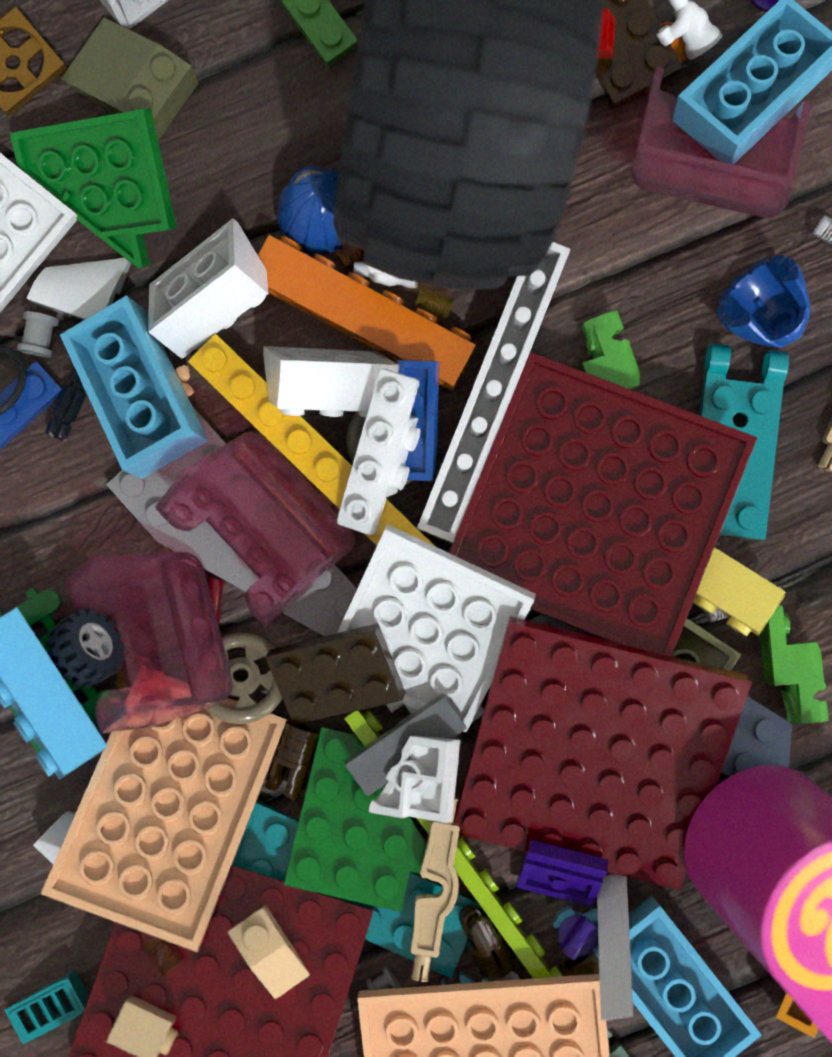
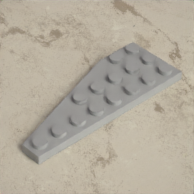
M194 407L193 409L209 440L208 442L143 479L122 470L106 484L158 543L322 636L338 632L357 588Z

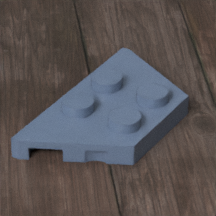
M747 696L721 772L730 777L742 770L763 765H778L789 768L792 724Z

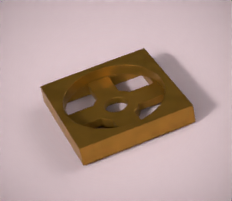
M16 7L0 19V86L8 79L18 80L25 88L16 92L0 91V107L10 117L67 70L62 60ZM10 30L24 31L31 37L19 48H10L2 39ZM43 51V68L36 79L29 70L30 61ZM12 56L20 59L19 67L14 70L8 69L6 66L7 60Z

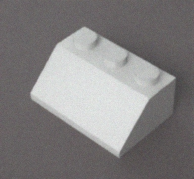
M232 218L149 284L148 333L182 359L193 350H199L209 338L221 329L229 328L236 321L237 317L249 308L257 307L268 295L267 270L236 220Z
M263 347L268 398L277 409H280V413L285 415L301 416L304 415L305 410H320L319 414L330 417L343 416V411H358L359 416L366 417L379 371L381 369H387L396 373L399 371L397 363L377 351Z

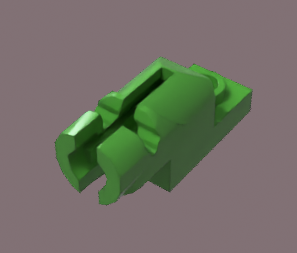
M618 311L605 313L583 323L582 329L585 334L588 357L593 356L594 359L582 363L578 370L630 390L636 389L640 383V370L631 349L630 341L627 339L619 341L612 338L620 334L624 329Z
M779 605L759 634L763 684L773 686L784 685L781 695L787 712L788 722L794 724L828 721L827 701L814 699L813 697L819 690L824 691L826 689L821 650L817 642H786V636L790 634V620L788 614L783 611V605Z

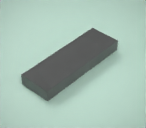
M442 693L344 760V765L368 797L388 782L386 776L390 769L401 760V751L410 736L452 739L467 729V727L444 693Z

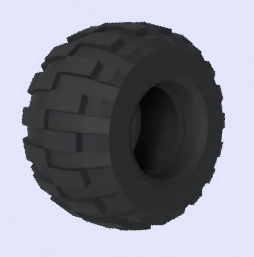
M366 0L334 207L333 224L338 241L364 250L363 264L398 279L458 290L495 289L503 286L508 276H530V274H533L551 247L571 188L593 89L601 35L603 0Z

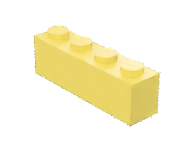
M714 547L693 603L710 614H713L717 609L728 616L729 620L726 624L747 637L751 631L759 636L785 597L786 592Z

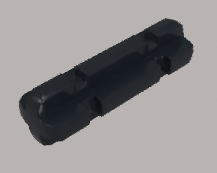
M75 367L72 368L68 380L71 382L69 386L65 385L53 413L56 416L54 420L50 418L46 427V434L61 441H65L68 438L72 429L69 426L70 422H75L87 395L84 393V386Z

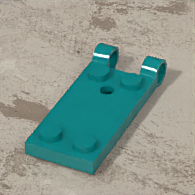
M709 343L704 362L699 415L758 437L719 535L766 540L782 394L789 368L788 352L767 350L765 352L761 368V383L726 379V374L731 358L730 345ZM736 413H741L746 417V424L742 428L736 427L733 423V416Z

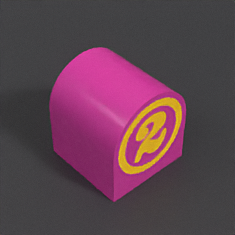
M778 765L748 768L730 776L717 785L704 798L695 811L685 839L684 858L686 870L698 893L832 1043V796L807 776L794 769Z

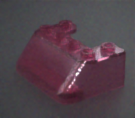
M656 67L645 91L633 143L631 174L636 185L647 191L763 218H771L782 212L790 201L812 102L804 101L789 120L781 119L734 165L717 160L691 136L676 133L678 125L672 121L677 98L669 92L659 90L664 68Z
M246 432L184 469L155 506V509L170 525L182 531H191L207 521L255 573L259 580L247 589L245 603L250 612L264 627L298 601L355 546V537L351 529L337 523L338 515L264 436L255 432Z
M188 552L91 556L66 581L70 601L75 610L84 609L86 611L94 609L95 615L101 612L106 616H111L112 621L116 625L114 627L115 632H121L122 638L119 639L120 643H125L126 650L122 652L125 655V659L122 665L128 688L107 691L97 700L95 714L100 734L158 726L218 705L230 696L233 689V681L204 567L196 556Z

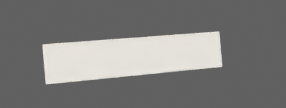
M612 874L603 877V884L597 895L601 1021L633 1016L627 876Z

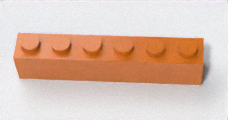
M268 235L258 254L267 270L268 294L396 362L397 360L439 361V385L453 392L475 351L476 345L470 342L472 337L468 333L456 327H451L450 331L436 324L438 319L429 312L419 308L416 312L402 306L404 301L397 295L383 290L382 294L368 288L370 283L366 279L352 272H349L348 276L334 270L336 265L319 254H315L314 258L302 253L300 251L302 247L290 238L281 236L280 240Z

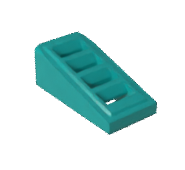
M73 969L8 1006L4 1011L24 1045L83 1014L90 995L78 973ZM61 989H63L72 1005L68 1009L58 993ZM50 995L59 1014L54 1015L45 997ZM36 1002L47 1019L43 1023L32 1005ZM22 1009L26 1010L35 1028L28 1030L19 1011Z

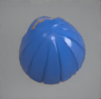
M308 166L298 170L290 179L288 186L282 189L277 203L276 217L279 230L283 236L298 243L302 247L300 251L305 250L307 254L325 255L326 252L330 254L338 246L341 249L340 245H344L338 241L333 224L339 171L334 168L327 171L317 166Z
M784 255L772 256L771 260L765 258L750 266V271L746 269L744 270V275H738L730 283L731 288H726L718 303L721 306L717 307V317L724 327L733 334L761 346L781 348L796 342L803 336L805 326L810 317V300L805 278L798 264L789 256L786 258Z

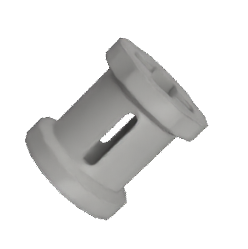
M24 312L23 319L26 320L22 343L17 344L16 350L33 356L51 358L50 341L53 327L58 326L59 319L42 313Z

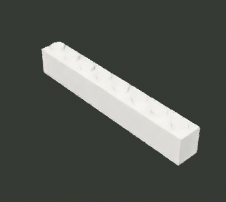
M552 242L548 253L533 274H530V276H517L417 526L420 532L453 544L571 250L570 248Z

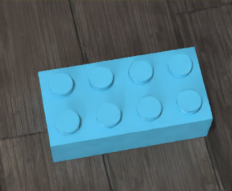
M779 0L678 96L672 121L724 166L730 169L832 71V31L794 0Z
M127 295L60 334L123 471L143 479L209 441L162 343L148 333V313L146 309Z
M18 608L0 617V704L4 709L11 705L17 715L13 723L26 743L33 739L40 750L37 753L38 755L35 756L38 763L48 777L55 773L60 780L100 754L108 746Z
M652 895L629 913L633 1004L675 1057H736L762 1036ZM597 942L594 952L599 959V944Z

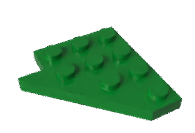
M151 108L9 133L18 168L76 213L77 220L135 267L143 268L150 265L143 234L177 228Z
M321 727L284 885L402 912L410 872L420 874V865L427 844L410 817L398 818L369 812L371 801L379 797L385 785L367 797L344 765V760L362 749L364 745L354 734Z

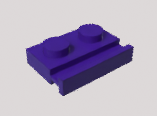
M531 840L517 875L516 888L592 907L603 884V877L607 875L608 859Z

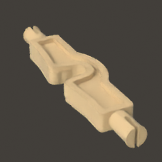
M454 798L452 822L431 821L428 841L420 865L421 877L439 882L442 885V889L437 894H418L414 900V921L410 950L412 954H415L411 979L419 981V976L421 982L428 981L431 957L436 958L439 955L445 917L452 911L458 896L459 881L454 867L459 836V826L454 823L457 798Z

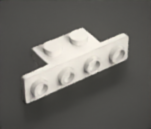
M387 369L379 371L338 515L337 523L339 525L368 535L375 534L386 497L396 494L398 489L402 490L409 474V467L405 466L408 453L415 450L420 437V429L416 428L419 418L410 415L419 386L418 379Z

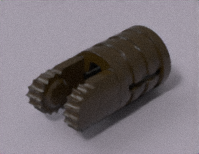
M286 722L285 731L282 734V740L279 743L278 752L275 754L265 788L274 792L275 790L277 791L280 785H282L287 768H291L285 795L287 798L296 801L309 767L308 763L312 757V750L316 745L315 741L318 739L320 732L306 725H294L293 722Z
M467 904V906H463L458 914L460 924L467 937L466 945L483 978L489 981L499 980L511 972L514 967V959L498 929L490 923L486 916L484 917L481 914L482 912L477 907ZM496 960L500 962L502 966L501 969H499Z

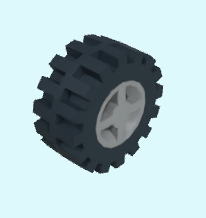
M80 609L72 613L51 629L48 634L51 637L46 640V646L51 648L47 654L50 659H54V665L57 670L60 669L62 671L61 676L65 681L72 679V685L77 687L83 684V688L98 684L115 673L125 659V655L122 654L126 650L125 643H120L119 641L122 638L121 632H115L113 628L116 625L112 620L107 622L105 620L106 615L100 612L95 615L94 609L86 611Z

